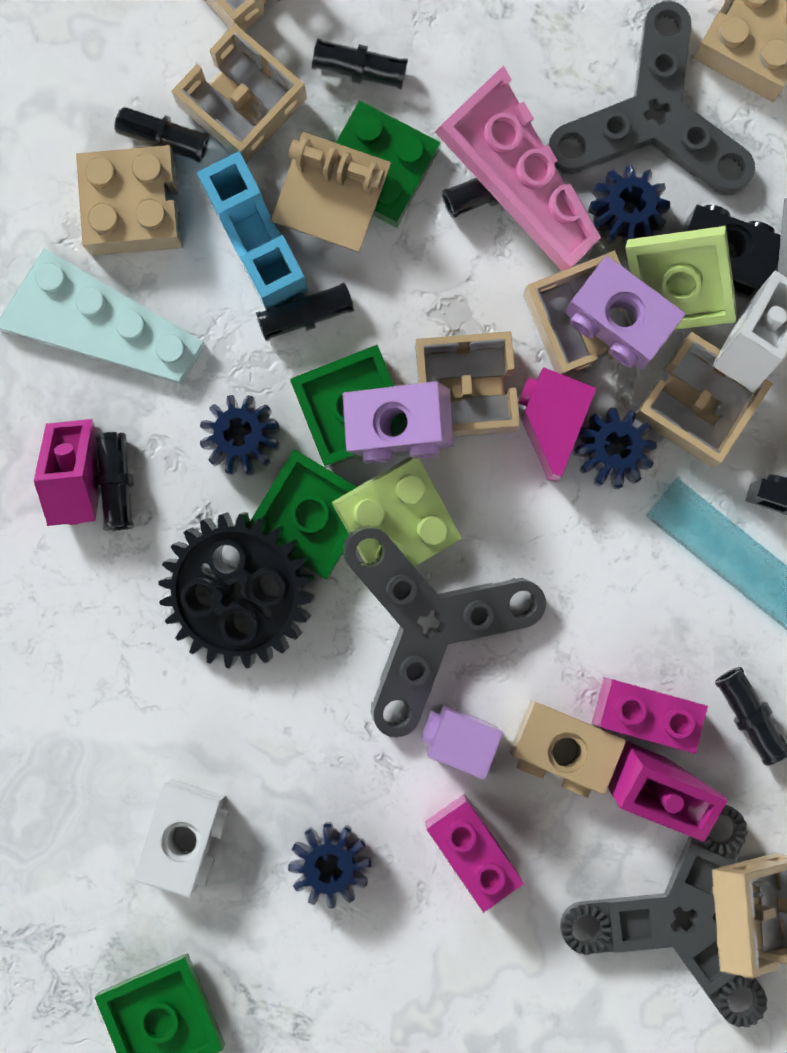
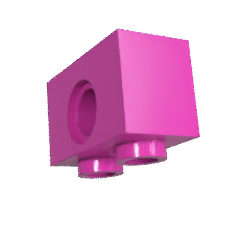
M603 678L591 724L696 754L708 706L614 679Z
M465 794L425 821L426 830L483 913L524 885L519 873Z

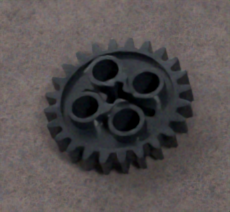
M227 512L218 516V528L210 518H206L200 521L202 534L193 527L183 532L189 545L182 542L172 544L171 549L179 559H168L162 563L165 569L173 573L172 576L158 581L159 586L171 590V595L159 601L160 605L173 606L174 613L165 620V623L174 624L179 622L182 628L177 633L175 639L179 641L190 636L193 639V643L189 653L192 655L203 647L208 649L206 659L209 664L222 654L224 655L226 668L230 669L236 663L238 656L241 657L245 668H250L255 663L256 653L264 663H268L273 658L272 647L283 654L289 648L285 636L296 640L303 633L294 621L307 622L311 618V614L301 608V605L315 600V595L303 591V586L309 584L315 578L314 575L301 574L299 570L309 558L308 556L293 557L292 552L299 542L296 539L284 545L280 541L284 532L283 526L274 529L270 533L267 532V517L259 518L253 526H250L248 512H243L238 515L234 525L231 516ZM225 545H230L239 552L240 565L238 568H231L224 563L222 550ZM203 564H208L214 574H208L204 571ZM262 574H270L278 580L280 585L278 596H269L263 592L260 586ZM236 581L243 585L240 589L242 596L238 599L231 595L234 591L232 584ZM198 584L206 585L212 591L213 603L211 606H206L197 599L196 587ZM259 606L268 608L271 611V616H265ZM235 612L243 613L250 618L252 623L251 634H244L237 630L233 622Z

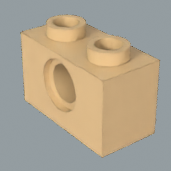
M530 700L509 753L519 759L516 768L541 779L544 778L546 771L564 778L561 787L588 798L591 790L605 795L626 740ZM562 738H572L577 746L576 756L569 763H557L553 757L554 745Z

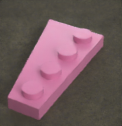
M503 65L442 123L435 133L558 268L564 271L572 268L594 246L601 236L572 185L564 183L555 167V163L558 160L549 145L543 146L530 123L534 118L525 102H518L509 86L512 79Z

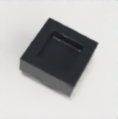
M770 474L767 479L762 478L750 483L745 501L787 515V478Z

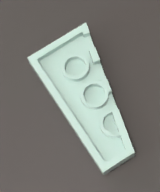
M43 248L0 316V331L34 339L37 342L53 347H61L96 360L101 359L121 365L126 369L182 385L205 347L203 341L46 248Z

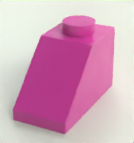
M543 367L537 380L531 377L527 378L518 403L526 406L521 420L548 480L557 482L563 475L597 388Z
M93 419L46 423L33 482L47 526L77 525L83 522H93L96 520L100 490L96 489L95 477L99 476Z
M628 741L624 745L608 785V789L620 809L705 842L728 801L725 796L667 757Z

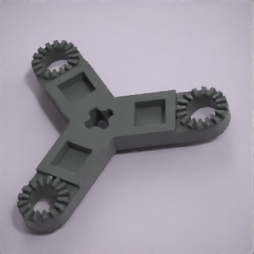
M662 1L655 4L648 11L642 27L634 97L558 127L551 135L548 144L558 160L555 163L557 170L562 171L561 173L563 174L570 173V175L576 172L580 173L584 169L597 164H603L651 144L694 177L698 176L710 187L714 188V191L717 193L733 195L742 191L748 185L755 173V162L751 153L682 102L691 32V17L685 7L674 1ZM662 16L664 18L668 16L670 20L673 18V22L678 23V33L673 36L660 34L655 28L656 20L661 19ZM650 106H654L656 111L664 110L666 112L661 125H658L655 119L647 120L645 118ZM565 138L567 140L570 138L572 140L577 139L578 143L581 142L584 154L577 159H567L559 152L558 145ZM726 158L728 160L734 159V162L737 161V165L741 166V178L737 180L725 179L719 173L718 163L721 160H726Z
M369 525L358 527L353 532H350L344 541L343 554L346 563L400 625L382 672L381 682L371 703L370 711L372 720L377 728L387 736L402 737L411 733L417 727L448 644L527 628L536 624L545 612V595L542 589L530 580L513 578L508 581L488 583L437 594L390 537L379 528ZM367 538L377 539L382 551L379 559L377 558L376 562H371V564L359 562L355 554L358 544ZM519 591H528L533 599L531 601L532 606H529L530 610H526L525 614H512L509 608L512 596ZM431 610L435 611L434 617L440 621V625L438 628L430 627L427 633L423 634V627L417 623L420 616L428 617ZM402 700L408 704L407 716H404L405 719H401L399 723L394 722V724L384 720L383 712L385 707L392 701Z
M726 804L719 816L725 815L731 819L733 823L732 835L723 842L713 841L709 835L705 842L688 836L663 894L574 903L563 913L560 921V930L566 944L577 953L585 955L673 947L718 1012L730 1024L740 1028V1026L749 1027V1025L758 1024L757 1021L764 1017L763 1014L767 1010V996L756 978L720 971L717 925L713 919L715 900L713 896L712 869L735 864L748 833L747 823L742 814ZM678 907L682 908L685 912L691 909L694 911L689 917L692 926L687 930H684L680 925L675 926L673 929L671 927V924L676 920L673 911ZM584 914L595 917L599 923L597 934L587 941L575 938L572 933L574 920L576 921L578 916L581 917ZM742 986L747 989L749 988L753 995L751 1006L744 1012L730 1010L727 1000H729V994L731 995L732 990H736V987L742 988Z

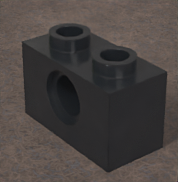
M697 204L688 216L682 232L726 226L728 242L734 245L737 250V257L730 258L735 294L751 300L777 266L781 235L774 233L775 229L766 223L759 221H749L747 223L733 218L728 210L720 206L705 205L703 207Z

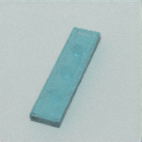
M679 478L675 479L645 516L787 630V565Z

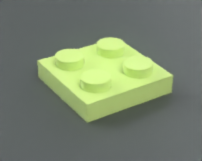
M726 226L627 240L625 249L629 271L686 313L674 330L737 322V306Z
M408 457L331 502L348 533L353 532L358 527L367 525L379 528L390 537L414 567L462 539L420 458ZM374 538L364 539L357 546V550L365 564L376 562V559H379V555L382 552L379 541Z

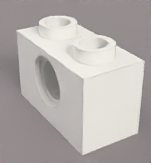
M774 270L747 303L712 365L752 392L775 370L787 354V277Z
M173 779L164 783L133 880L189 898L198 888V884L206 887L215 861L214 857L207 856L213 837L221 839L229 816V810L222 809L226 796ZM177 827H188L195 833L197 839L195 849L183 850L177 846L174 841V831Z

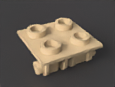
M302 131L299 141L294 139L290 146L288 158L292 159L270 221L359 253L391 162Z

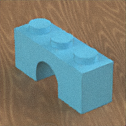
M240 151L196 172L265 309L268 310L295 299L294 295L309 292L305 276L284 236L280 235L275 223L270 221L272 217L265 205L261 191Z

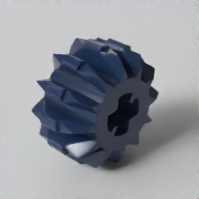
M632 165L626 167L623 177L615 170L607 173L605 178L606 184L597 183L594 187L592 194L596 200L590 203L588 212L598 216L594 222L597 231L605 229L610 231L606 238L608 244H613L617 237L620 236L623 237V244L626 247L628 239L653 236V231H661L665 226L666 220L662 215L670 209V201L660 198L666 189L665 183L654 185L649 183L652 178L651 169L646 170L641 178L636 177L635 169ZM626 201L635 205L632 214L623 210Z
M230 395L226 397L229 410L223 413L216 404L211 405L209 408L211 413L217 418L216 422L209 420L201 421L200 427L202 430L213 435L200 440V446L204 450L215 449L208 459L213 466H217L226 460L225 472L227 474L234 475L239 462H241L246 475H253L254 466L251 460L257 458L263 466L267 467L271 461L262 452L264 448L272 451L279 450L280 443L266 436L280 431V425L277 421L265 422L272 412L268 405H263L254 411L255 399L253 396L248 395L244 399L242 407L239 408L235 397ZM242 425L247 432L252 430V433L245 436V444L238 446L233 439L229 441V438L235 436L236 427Z
M610 408L606 414V421L599 414L594 413L589 418L592 429L581 427L578 437L587 444L577 446L574 449V455L589 457V461L585 462L579 470L582 474L588 473L593 468L598 470L594 478L595 485L601 486L606 481L608 475H610L613 489H620L624 484V476L628 481L636 484L642 479L638 468L644 470L652 468L654 462L643 453L655 450L657 444L652 440H642V436L651 429L648 423L642 424L637 429L632 426L636 419L635 412L629 411L621 422L617 408ZM620 441L625 449L619 454H614L610 457L605 448L610 445V442L614 444Z
M332 822L324 823L322 839L316 830L312 827L308 828L305 831V837L310 846L302 842H295L292 851L302 859L291 861L288 865L289 872L304 874L296 880L293 885L294 889L298 892L311 886L313 889L310 892L308 903L312 905L318 901L320 893L327 894L326 904L328 908L336 907L337 892H340L348 903L354 901L355 893L350 884L365 888L368 878L357 870H365L371 867L370 857L355 856L366 847L365 840L363 838L357 839L349 845L347 841L352 828L347 825L343 827L339 838L333 837L334 827ZM329 854L336 855L339 858L337 867L341 869V872L337 874L336 870L333 869L331 875L324 874L321 871L323 863L318 858L323 856L324 860H327Z

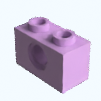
M607 255L583 284L565 311V314L571 318L570 324L580 334L590 339L596 336L611 347L609 353L618 362L629 368L635 365L641 370L652 360L686 315L685 312ZM613 308L627 310L632 316L633 324L629 327L618 326L612 321L610 310Z
M438 381L343 393L346 451L361 457L363 456L364 463L392 461V453L409 451L410 458L439 456V448L454 447L450 389ZM405 413L408 420L407 427L401 435L393 437L390 429L391 422L398 414Z
M443 704L439 714L433 711L430 712L421 738L422 742L427 744L426 752L429 758L485 780L503 731L494 724Z

